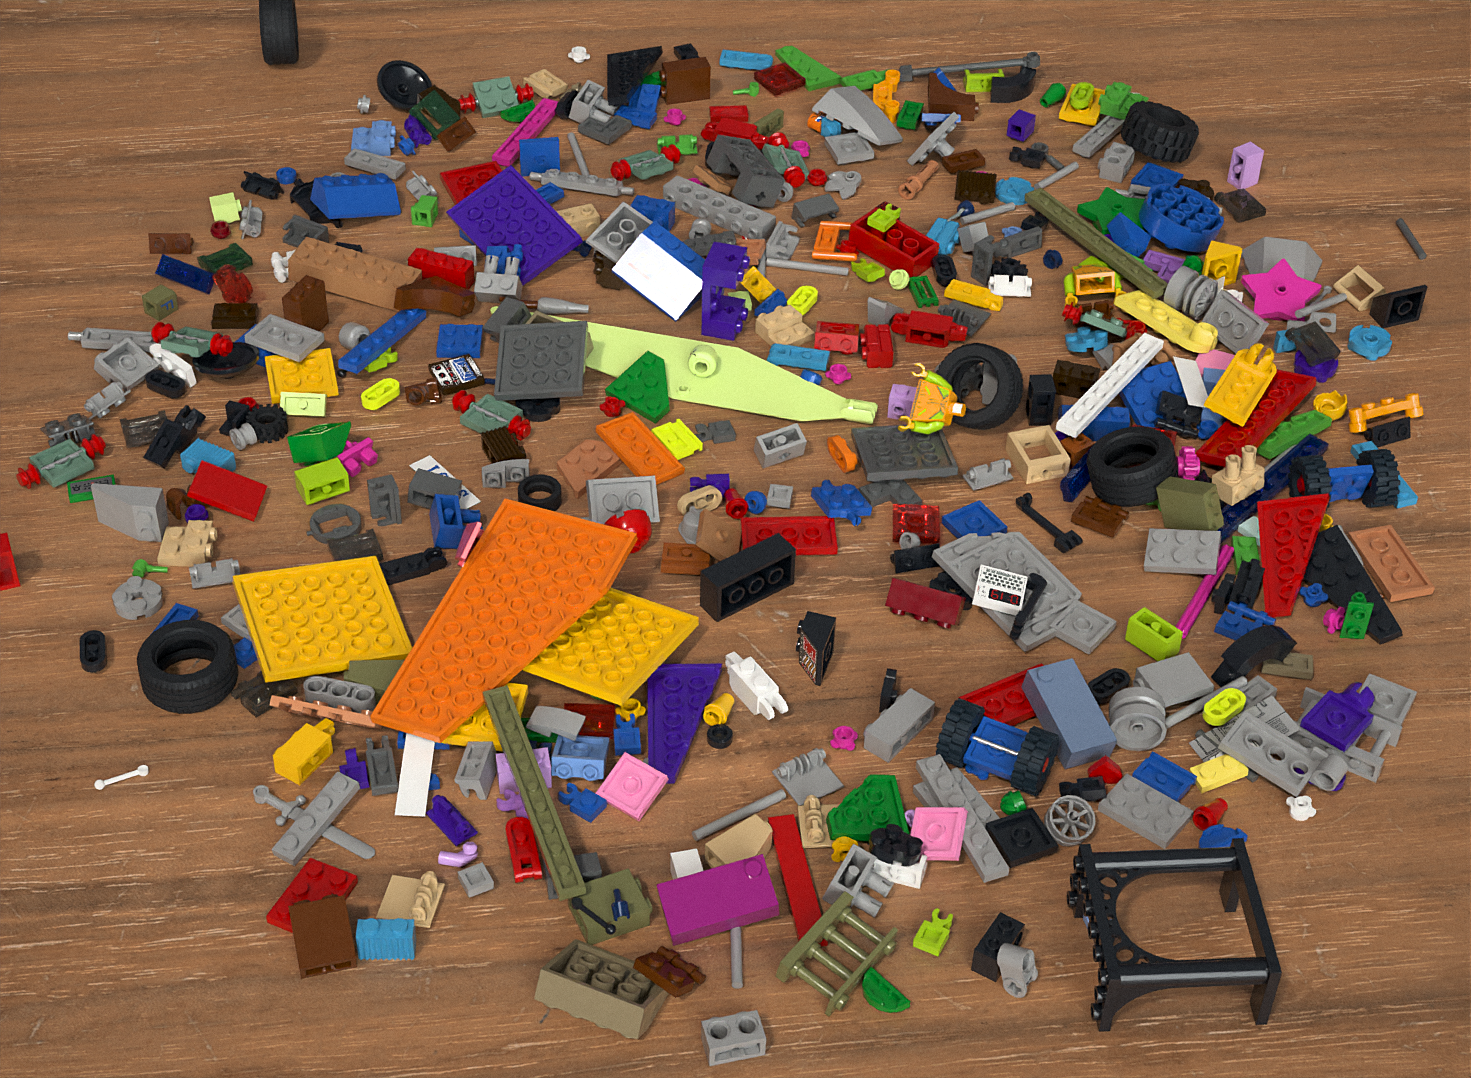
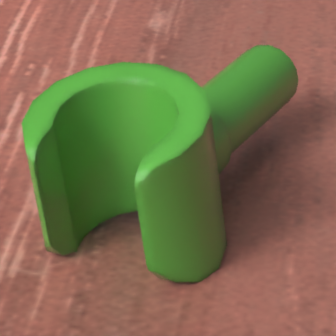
M750 82L749 88L733 90V95L745 93L755 97L759 93V84L757 82Z
M143 559L137 560L132 567L134 569L132 575L141 578L144 577L146 572L168 573V567L148 565Z

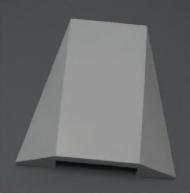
M856 86L831 88L812 108V111L816 113L820 111L826 113V118L831 121L837 119L843 123L842 127L848 130H858V135L879 146L903 141L902 136L882 110Z
M1263 237L1243 249L1241 258H1244L1245 261L1244 266L1248 269L1249 274L1267 273L1284 258L1298 277L1312 282L1316 278L1323 261L1306 241Z

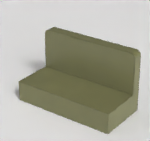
M777 108L755 122L757 132L769 137L783 128L784 111Z

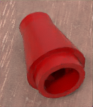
M728 489L724 494L726 513L734 519H740L746 515L748 503L736 489Z
M1216 798L1214 801L1197 807L1193 814L1195 826L1204 831L1210 826L1217 825L1224 812L1228 809L1227 802L1222 798Z

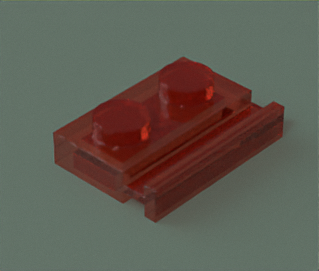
M564 703V710L586 716L578 735L613 739L614 704Z

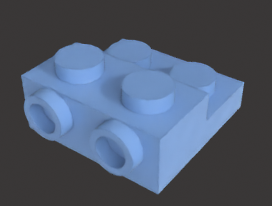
M379 120L372 121V128H353L351 151L355 148L379 156H391V148H395L396 126H392V121Z
M558 735L552 754L551 776H558L562 779L579 777L588 781L603 779L610 738L578 735L576 741Z

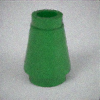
M1061 83L1051 84L1040 98V104L1047 108L1064 99L1066 94L1065 87Z

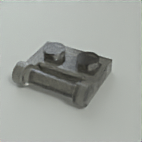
M1244 188L1225 194L1218 192L1214 197V201L1224 206L1238 223L1262 217L1266 214V208Z
M1316 321L1298 328L1292 327L1285 333V337L1292 341L1306 357V362L1310 367L1337 358L1341 352Z
M165 410L158 411V414L130 420H127V418L120 419L126 447L132 448L151 444L165 419H167Z
M374 529L366 530V533L336 540L334 538L326 539L333 562L376 556L378 561L384 560L383 552Z

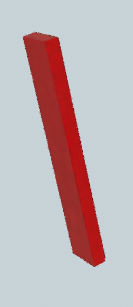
M794 814L768 817V823L773 831L772 842L799 942L822 916ZM823 939L820 943L821 947L828 946V941Z

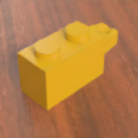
M325 718L316 726L306 723L300 730L294 732L292 737L283 746L277 748L273 754L275 773L300 786L333 754L331 736L335 733L334 722Z

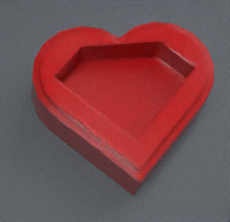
M1106 755L1087 770L1088 777L1103 776V780L1107 784H1116L1122 779L1120 766Z

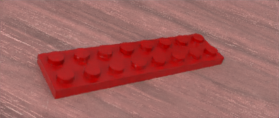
M1277 369L1275 376L1245 425L1242 427L1227 419L1196 451L1195 454H1197L1199 460L1209 465L1214 464L1226 467L1225 458L1228 455H1238L1242 458V447L1252 445L1258 448L1316 386V377Z

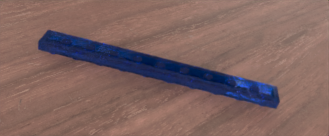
M1312 434L1307 435L1264 473L1265 482L1263 488L1233 506L1229 504L1221 510L1224 525L1217 530L1221 531V543L1233 534L1240 524L1258 512V501L1271 500L1288 485L1289 465H1292L1291 461L1294 457L1321 456L1327 451L1329 443Z

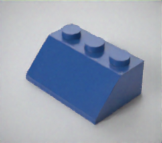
M1061 405L1058 407V421L1073 405ZM1105 407L1081 433L1092 441H1098L1108 433L1129 427V408Z

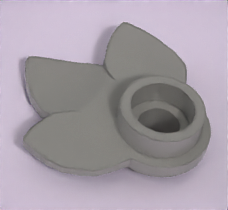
M836 171L829 174L828 178L830 180L825 185V192L840 191L842 200L855 194L857 187L861 183L860 173L856 171H849L847 173Z

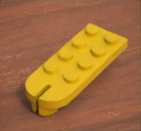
M1255 343L1249 349L1239 350L1203 406L1209 408L1214 413L1224 416L1232 423L1243 427L1276 374L1277 369L1273 362V350L1267 348L1258 365L1254 363L1264 347L1263 343Z

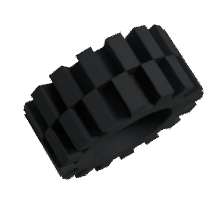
M262 404L259 405V409L254 407L252 411L247 413L248 416L246 415V422L252 426L256 433L257 441L260 440V443L265 441L272 443L271 440L277 442L279 437L283 439L285 434L288 433L286 411L282 407L278 408V405L274 404L271 407V404H266V407H263Z

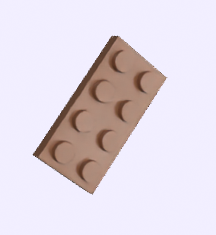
M1392 525L1348 533L1347 537L1361 556L1363 564L1389 602L1433 594L1434 585Z

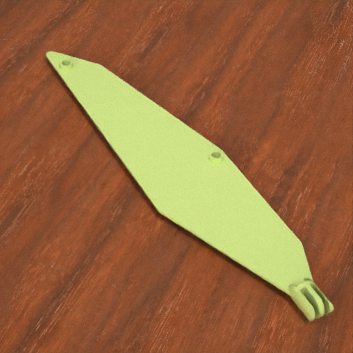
M494 306L490 309L491 314H493L496 311L498 306ZM551 316V317L556 318V319H558V320H561V321H563V322L580 321V320H574V319H568V318H562V317ZM587 322L588 332L590 333L594 349L587 357L585 366L618 378L646 351H650L664 359L668 397L672 399L797 421L843 418L848 421L872 424L878 409V405L874 402L846 399L737 347ZM698 345L710 346L717 353L716 368L707 377L694 375L688 366L690 353Z

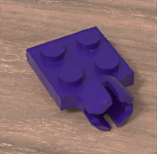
M1360 682L1349 684L1341 693L1329 690L1303 717L1300 726L1345 752L1372 723L1374 715L1369 713L1368 710L1373 706L1374 694L1368 686L1360 694L1356 691L1362 686Z

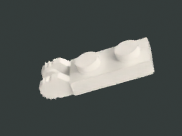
M159 343L149 347L150 353L153 354V360L159 364V367H163L167 373L171 372L175 376L182 378L190 388L197 384L191 365L175 353H171L170 350L161 349V344Z

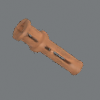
M929 160L915 175L909 176L906 182L902 183L898 188L900 196L906 200L912 199L915 192L922 189L923 183L938 170V163L934 160Z

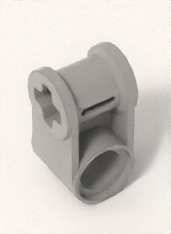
M1004 943L1000 947L997 964L1000 968L1003 987L1010 995L1022 998L1027 993L1029 983L1035 981L1038 976L1034 952L1031 949L1009 943Z

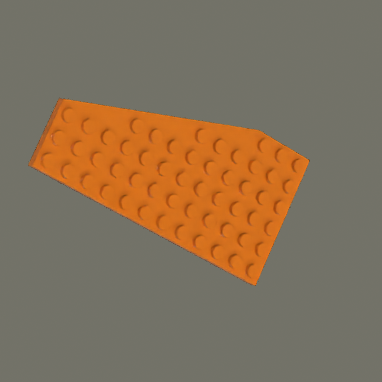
M505 498L370 715L372 723L442 743L485 704L483 700L484 691L505 686L608 593L637 541V533Z

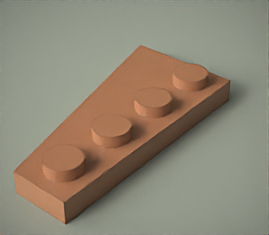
M271 696L269 705L284 712L320 719L327 718L331 721L382 730V725L372 723L370 715L373 711L362 710L361 713L352 712V708L337 705V708L328 707V703L313 700V703L304 702L303 698L289 696V698Z

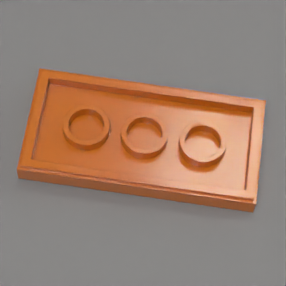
M634 412L596 426L595 432L636 477L655 476L656 485L684 474V466Z

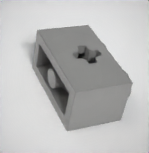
M798 423L757 436L754 452L762 468H766L804 455L807 441Z

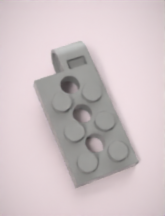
M1246 711L1242 713L1218 746V749L1295 797H1298L1308 781L1323 790L1332 791L1348 771V766L1341 757L1328 754L1316 746L1310 751ZM1248 740L1256 741L1259 746L1251 745ZM1270 754H1277L1282 760H1275ZM1293 768H1300L1305 774H1298Z

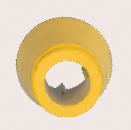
M724 693L704 708L703 718L708 725L725 724L734 704L732 695Z

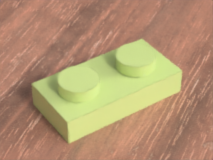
M281 392L280 407L286 411L287 415L326 417V394Z

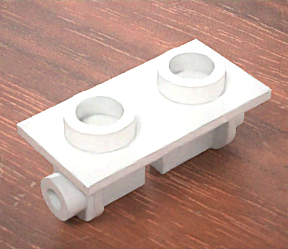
M994 274V276L989 278V289L995 295L1031 297L1030 286L1032 285V278H1028V276H1013L1012 282H1009V275Z

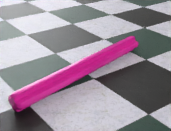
M1227 544L1222 546L1219 551L1216 575H1205L1175 627L1183 632L1182 639L1187 636L1231 560L1234 552L1232 546L1229 547Z

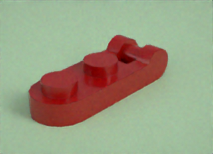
M514 817L506 823L505 828L515 883L523 882V879L533 878L534 880L542 879L539 855L530 821L524 817ZM531 864V867L522 868L521 865Z

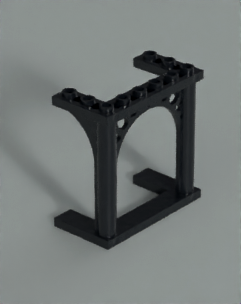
M1232 838L1230 847L1092 852L1091 844H1079L1078 855L1073 857L1074 873L1070 874L1071 891H1067L1066 898L1068 907H1072L1074 918H1083V915L1089 918L1087 929L1089 939L1094 941L1093 960L1099 963V985L1094 987L1095 1003H1091L1090 1011L1092 1020L1097 1022L1099 1032L1110 1031L1113 1016L1130 1001L1158 990L1187 987L1254 985L1249 1001L1256 1025H1267L1282 971L1243 838ZM1224 871L1219 889L1224 911L1236 912L1240 898L1256 957L1173 960L1153 955L1133 943L1120 927L1116 916L1117 899L1128 884L1147 875ZM1127 874L1126 877H1121L1120 875ZM1108 877L1115 881L1117 886L1108 887L1100 881ZM1104 894H1108L1110 899H1104ZM1115 938H1118L1120 943L1114 945ZM1122 950H1130L1133 953V957L1128 961H1120L1116 955ZM1139 959H1145L1148 962L1145 963L1141 961V963L1138 964Z

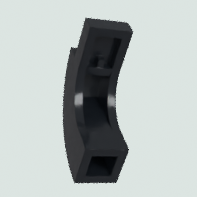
M1020 66V73L1015 76L992 77L990 103H1011L1028 97L1034 90L1036 69Z
M1265 625L1255 628L1241 636L1221 655L1224 660L1212 674L1211 678L1220 687H1223L1241 676L1245 677L1256 665L1265 660L1275 659L1282 662L1297 642L1279 626Z

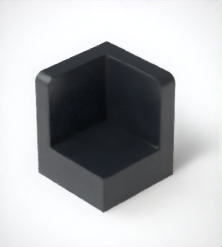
M229 400L225 405L227 420L219 428V433L230 436V430L241 428V425L246 423V415L248 416L247 413L250 411L249 405Z

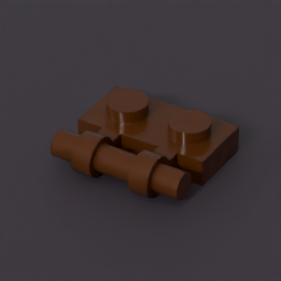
M1086 496L1084 501L1080 502L1073 512L1071 522L1114 538L1123 525V520L1128 519L1129 512L1123 510L1119 505L1114 504L1112 506L1104 503L1098 497L1091 498Z
M664 946L659 947L656 953L650 952L636 958L633 965L635 970L675 998L692 991L695 982L701 985L706 979V976L699 972V967L693 963L688 964L680 958L679 953L673 949L668 950Z

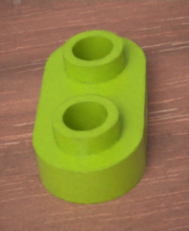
M1088 82L1076 84L1070 95V105L1075 109L1087 107L1094 95V86Z

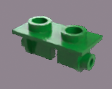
M1362 592L1353 594L1351 602H1348L1339 638L1364 639L1374 603L1367 602Z

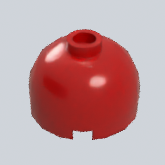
M634 509L623 511L624 516L619 518L616 515L611 516L604 525L637 533V541L630 553L639 552L648 543L652 535V525L646 511Z

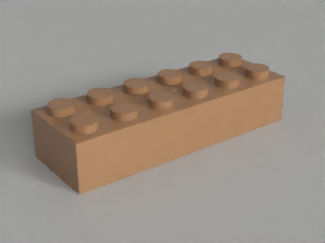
M309 237L302 241L288 259V277L291 281L299 282L304 276L308 275L323 280L325 291L397 312L399 310L393 308L396 288L422 280V270Z

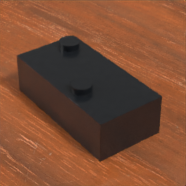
M777 533L701 570L700 607L716 622H719L793 585L796 549Z

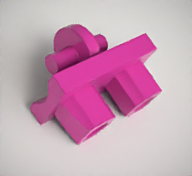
M369 437L360 443L356 441L350 443L347 440L343 453L337 456L351 477H354L361 471L362 465L359 464L363 461L367 466H372L377 462L378 454L372 449L373 441Z

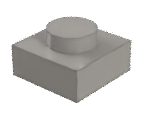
M770 484L767 506L790 509L793 486Z
M483 862L458 871V879L469 898L494 888V881Z

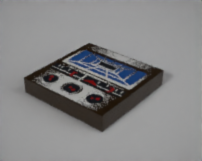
M470 354L428 364L429 372L433 378H438L439 389L444 396L485 385V378Z

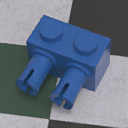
M637 195L631 204L632 208L652 222L656 221L669 232L675 223V202Z
M435 494L429 513L434 547L457 549L466 528L463 523L480 522V510L460 509L459 498L456 495Z

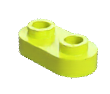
M801 286L788 299L787 305L790 304L799 313L804 315L816 303L818 291L812 286Z
M386 378L371 386L361 394L362 406L369 410H376L396 398L400 394L399 382L392 378Z
M1228 688L1223 690L1204 705L1203 719L1208 724L1214 726L1227 723L1244 709L1246 696L1238 689Z

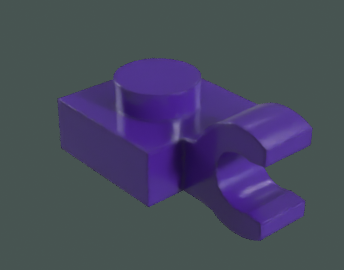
M356 748L345 750L347 765L339 766L340 773L359 782L360 789L369 788L366 762H359Z

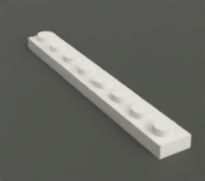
M1144 333L1057 422L1056 430L1076 438L1163 348L1164 341Z

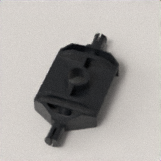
M300 178L294 181L295 187L290 193L291 204L295 201L313 222L319 224L333 223L336 228H341L343 221L340 219H328L310 200L314 180L304 183Z

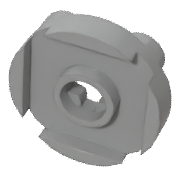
M139 576L130 577L126 583L120 585L112 594L115 611L119 616L129 620H137V616L145 615V618L154 615L163 605L160 585L151 580L141 579Z

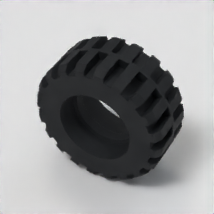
M1151 101L1135 102L1130 106L1121 128L1123 141L1128 146L1133 147L1135 151H1139L1153 159H1159L1164 162L1170 161L1171 163H1180L1188 159L1199 135L1198 125L1189 116L1182 114L1179 110L1172 109V107Z

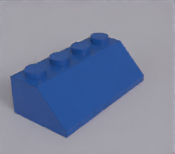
M384 173L314 178L310 200L328 219L400 215L401 213L395 183Z

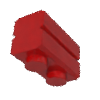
M879 324L878 326L865 325L864 333H860V346H864L861 348L862 360L866 359V366L868 368H878L879 366L881 368H891L893 364V346L890 326L888 324Z

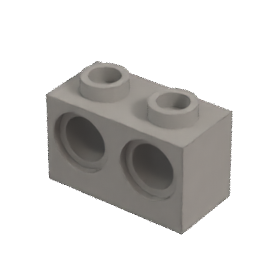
M1113 142L1111 147L1106 149L1104 158L1099 160V178L1122 183L1134 162L1135 150L1133 147Z
M757 1010L742 1011L734 1015L712 1017L701 1021V1040L709 1066L765 1055L766 1036Z

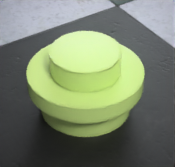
M902 269L894 270L889 277L891 286L896 290L905 288L909 282V274Z

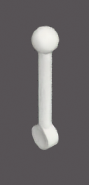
M141 765L138 767V770L104 781L101 779L97 780L94 786L96 789L101 790L105 785L136 775L146 776L149 773L148 766Z

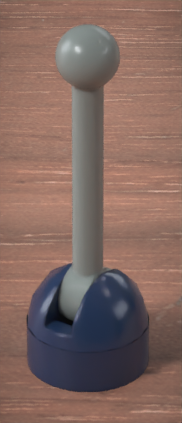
M964 200L957 206V213L948 218L947 221H952L958 216L963 217L973 214L975 211L974 206L970 201Z

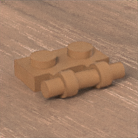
M699 165L695 166L693 172L699 176L698 180L706 185L709 184V189L719 193L722 192L726 196L736 199L732 194L734 189L732 184L725 182L722 176L713 173L710 169Z

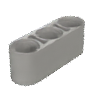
M312 676L304 681L305 701L308 703H313V700L328 703V707L337 708V705L351 707L352 712L361 713L362 710L374 711L376 707L375 691L371 686L321 676Z

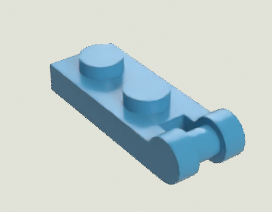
M722 50L719 65L728 68L755 69L767 74L771 70L773 57L768 54Z
M772 344L767 361L776 366L780 364L826 371L830 351Z

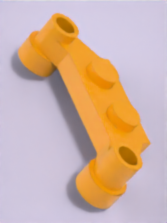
M893 69L886 71L884 81L873 85V102L892 123H895L900 103L892 100V93L897 91L900 72Z
M1410 393L1406 394L1403 399L1395 400L1393 397L1381 398L1379 403L1365 402L1361 404V407L1349 409V432L1354 433L1367 430L1366 419L1405 410V417L1414 418L1424 415L1423 407L1419 401V394Z

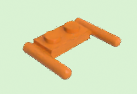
M821 221L814 251L812 252V259L855 262L857 254L835 252L840 230H850V224L853 222Z

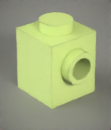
M233 192L209 197L215 222L226 221L227 223H232L240 220L238 212L242 211L239 199L235 200Z

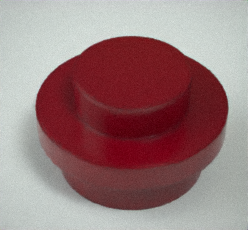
M216 221L212 224L210 232L213 237L224 239L231 234V227L226 221Z

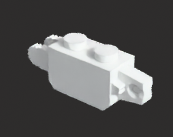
M735 652L726 655L725 665L728 668L727 672L731 689L754 715L761 713L767 720H770L775 716L772 707H775L782 714L788 711L786 701L779 694V687L752 657L743 660Z

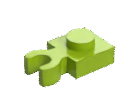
M887 204L885 211L879 208L868 217L867 225L884 233L900 217L901 208L892 210V204Z
M863 258L860 259V263L851 262V270L856 272V275L866 282H874L878 278L885 276V269L874 262L867 263L866 259Z
M390 347L364 369L368 372H375L378 369L387 367V363H393L398 360V353H391Z
M938 908L932 912L931 922L924 920L913 940V947L935 956L940 955L950 934L949 928L953 920V914H949L946 919H939L940 909Z

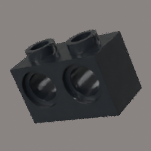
M1052 374L1030 375L1025 406L1029 426L1051 425L1056 394Z
M1000 912L975 947L971 970L997 982L1001 976L1000 968L997 964L999 949L1004 943L1021 946L1025 924Z

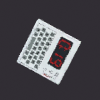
M981 565L972 604L1016 616L1019 610L1022 609L1028 577Z

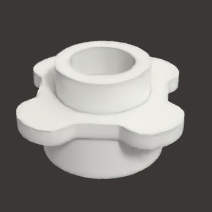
M577 46L572 48V52L568 53V57L574 59V62L581 63L585 59H589L590 54H586V48Z
M1308 796L1288 797L1286 804L1290 806V816L1299 821L1315 816L1316 810L1311 805L1312 799Z

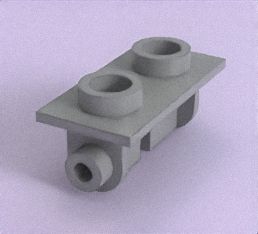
M412 171L415 177L406 182V188L418 201L421 195L435 197L438 193L433 186L428 184L423 175L418 176Z
M249 200L248 206H244L240 218L242 220L239 226V230H242L241 239L244 238L245 234L257 237L261 233L263 212L260 208L251 206L252 200Z
M476 245L434 247V252L474 261V266H477Z
M119 381L112 382L101 390L105 399L98 392L86 400L84 408L93 414L88 419L91 420L96 415L100 419L109 413L108 407L112 404L117 407L127 399L124 396L131 392V390L124 393L122 390L123 385Z
M1002 458L991 462L989 468L987 464L970 467V470L962 475V477L973 491L1012 480L1013 476L1008 471V468H1011V462L1009 459L1005 460Z
M233 558L216 561V567H211V562L194 564L193 567H189L192 589L232 583V577L240 575L238 559L233 560Z

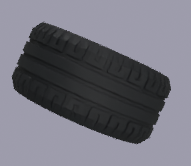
M259 0L260 35L264 61L269 65L296 63L299 60V43L295 0Z
M969 343L952 350V353L950 352L942 360L936 373L952 386L953 392L957 395V403L964 404L960 395V383L965 372L979 363L989 364L995 371L998 380L997 392L993 400L985 408L976 411L966 406L965 415L963 417L953 415L952 421L960 426L978 430L995 428L1009 420V417H1012L1013 413L1016 412V408L1019 407L1018 404L1021 402L1020 399L1022 398L1024 387L1022 384V374L1015 360L1003 350L987 344Z
M1135 426L1115 430L1100 438L1087 455V467L1092 489L1100 499L1111 505L1132 507L1151 503L1158 499L1156 489L1158 485L1170 476L1178 478V467L1173 443L1164 433L1154 428ZM1139 465L1131 468H1125L1128 466Z
M182 620L164 625L154 631L143 642L138 651L137 666L143 693L152 704L168 712L191 714L210 709L222 702L232 692L237 683L238 667L232 639L221 628L206 621ZM198 658L211 661L206 668L195 673L177 675L164 672L170 665L181 660Z

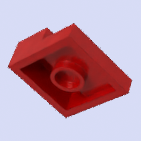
M817 321L814 349L830 352L840 351L842 354L857 352L859 324Z

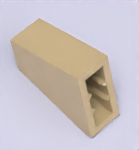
M756 814L752 815L706 843L705 862L711 868H715L763 854L765 858L772 847L773 831L767 821H763Z

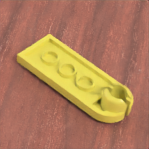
M1141 289L1117 296L1114 304L1121 308V311L1131 314L1137 318V321L1147 324L1156 333L1169 338V341L1197 353H1209V350L1212 351L1216 347L1218 330L1215 326L1205 322L1196 323L1161 300L1151 298Z

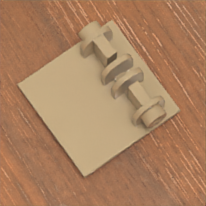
M809 795L804 801V806H798L803 848L832 847L831 844L835 840H830L826 818L828 812L840 804L820 805V801L815 795Z
M427 871L423 874L421 880L392 875L376 919H415V926L430 928L445 884L438 883L436 874L432 871Z

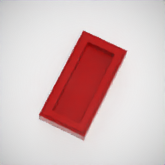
M746 105L709 106L710 122H720L722 118L748 122L749 116Z

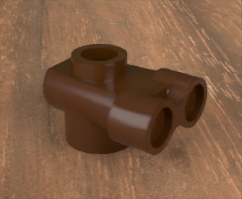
M429 378L426 382L405 387L407 403L412 405H420L422 402H430L431 405L442 403L438 378Z

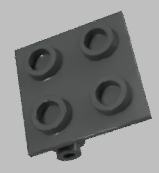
M955 299L949 305H940L938 308V313H941L940 315L951 316L954 323L968 327L967 335L971 337L991 316L989 312Z
M80 413L69 415L67 420L61 422L58 420L45 423V427L40 428L48 438H52L48 440L50 447L66 441L65 436L67 440L71 439L69 432H72L76 444L79 443L78 437L80 442H82L83 438L90 440L91 435L95 434L94 428H89V426L94 425L93 422Z

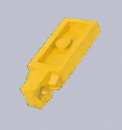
M953 279L944 290V297L989 308L993 311H1000L1003 307V297L991 293V289Z

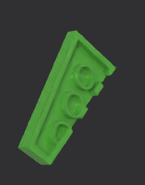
M792 45L775 50V55L808 91L841 83L842 77Z
M1317 410L1293 416L1289 422L1283 421L1257 448V453L1265 458L1272 459L1295 444L1297 445L1330 427L1332 418Z

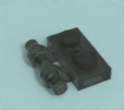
M262 671L258 672L255 678L239 683L238 687L231 691L232 697L235 700L240 698L241 704L256 718L274 708L269 705L272 695L289 698V696H294L298 693L297 686L290 679L265 683Z

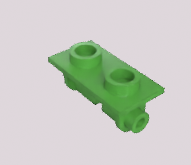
M692 134L679 135V141L675 142V135L661 136V138L657 139L659 155L662 147H668L671 144L675 145L683 155L698 153L696 147L697 137Z

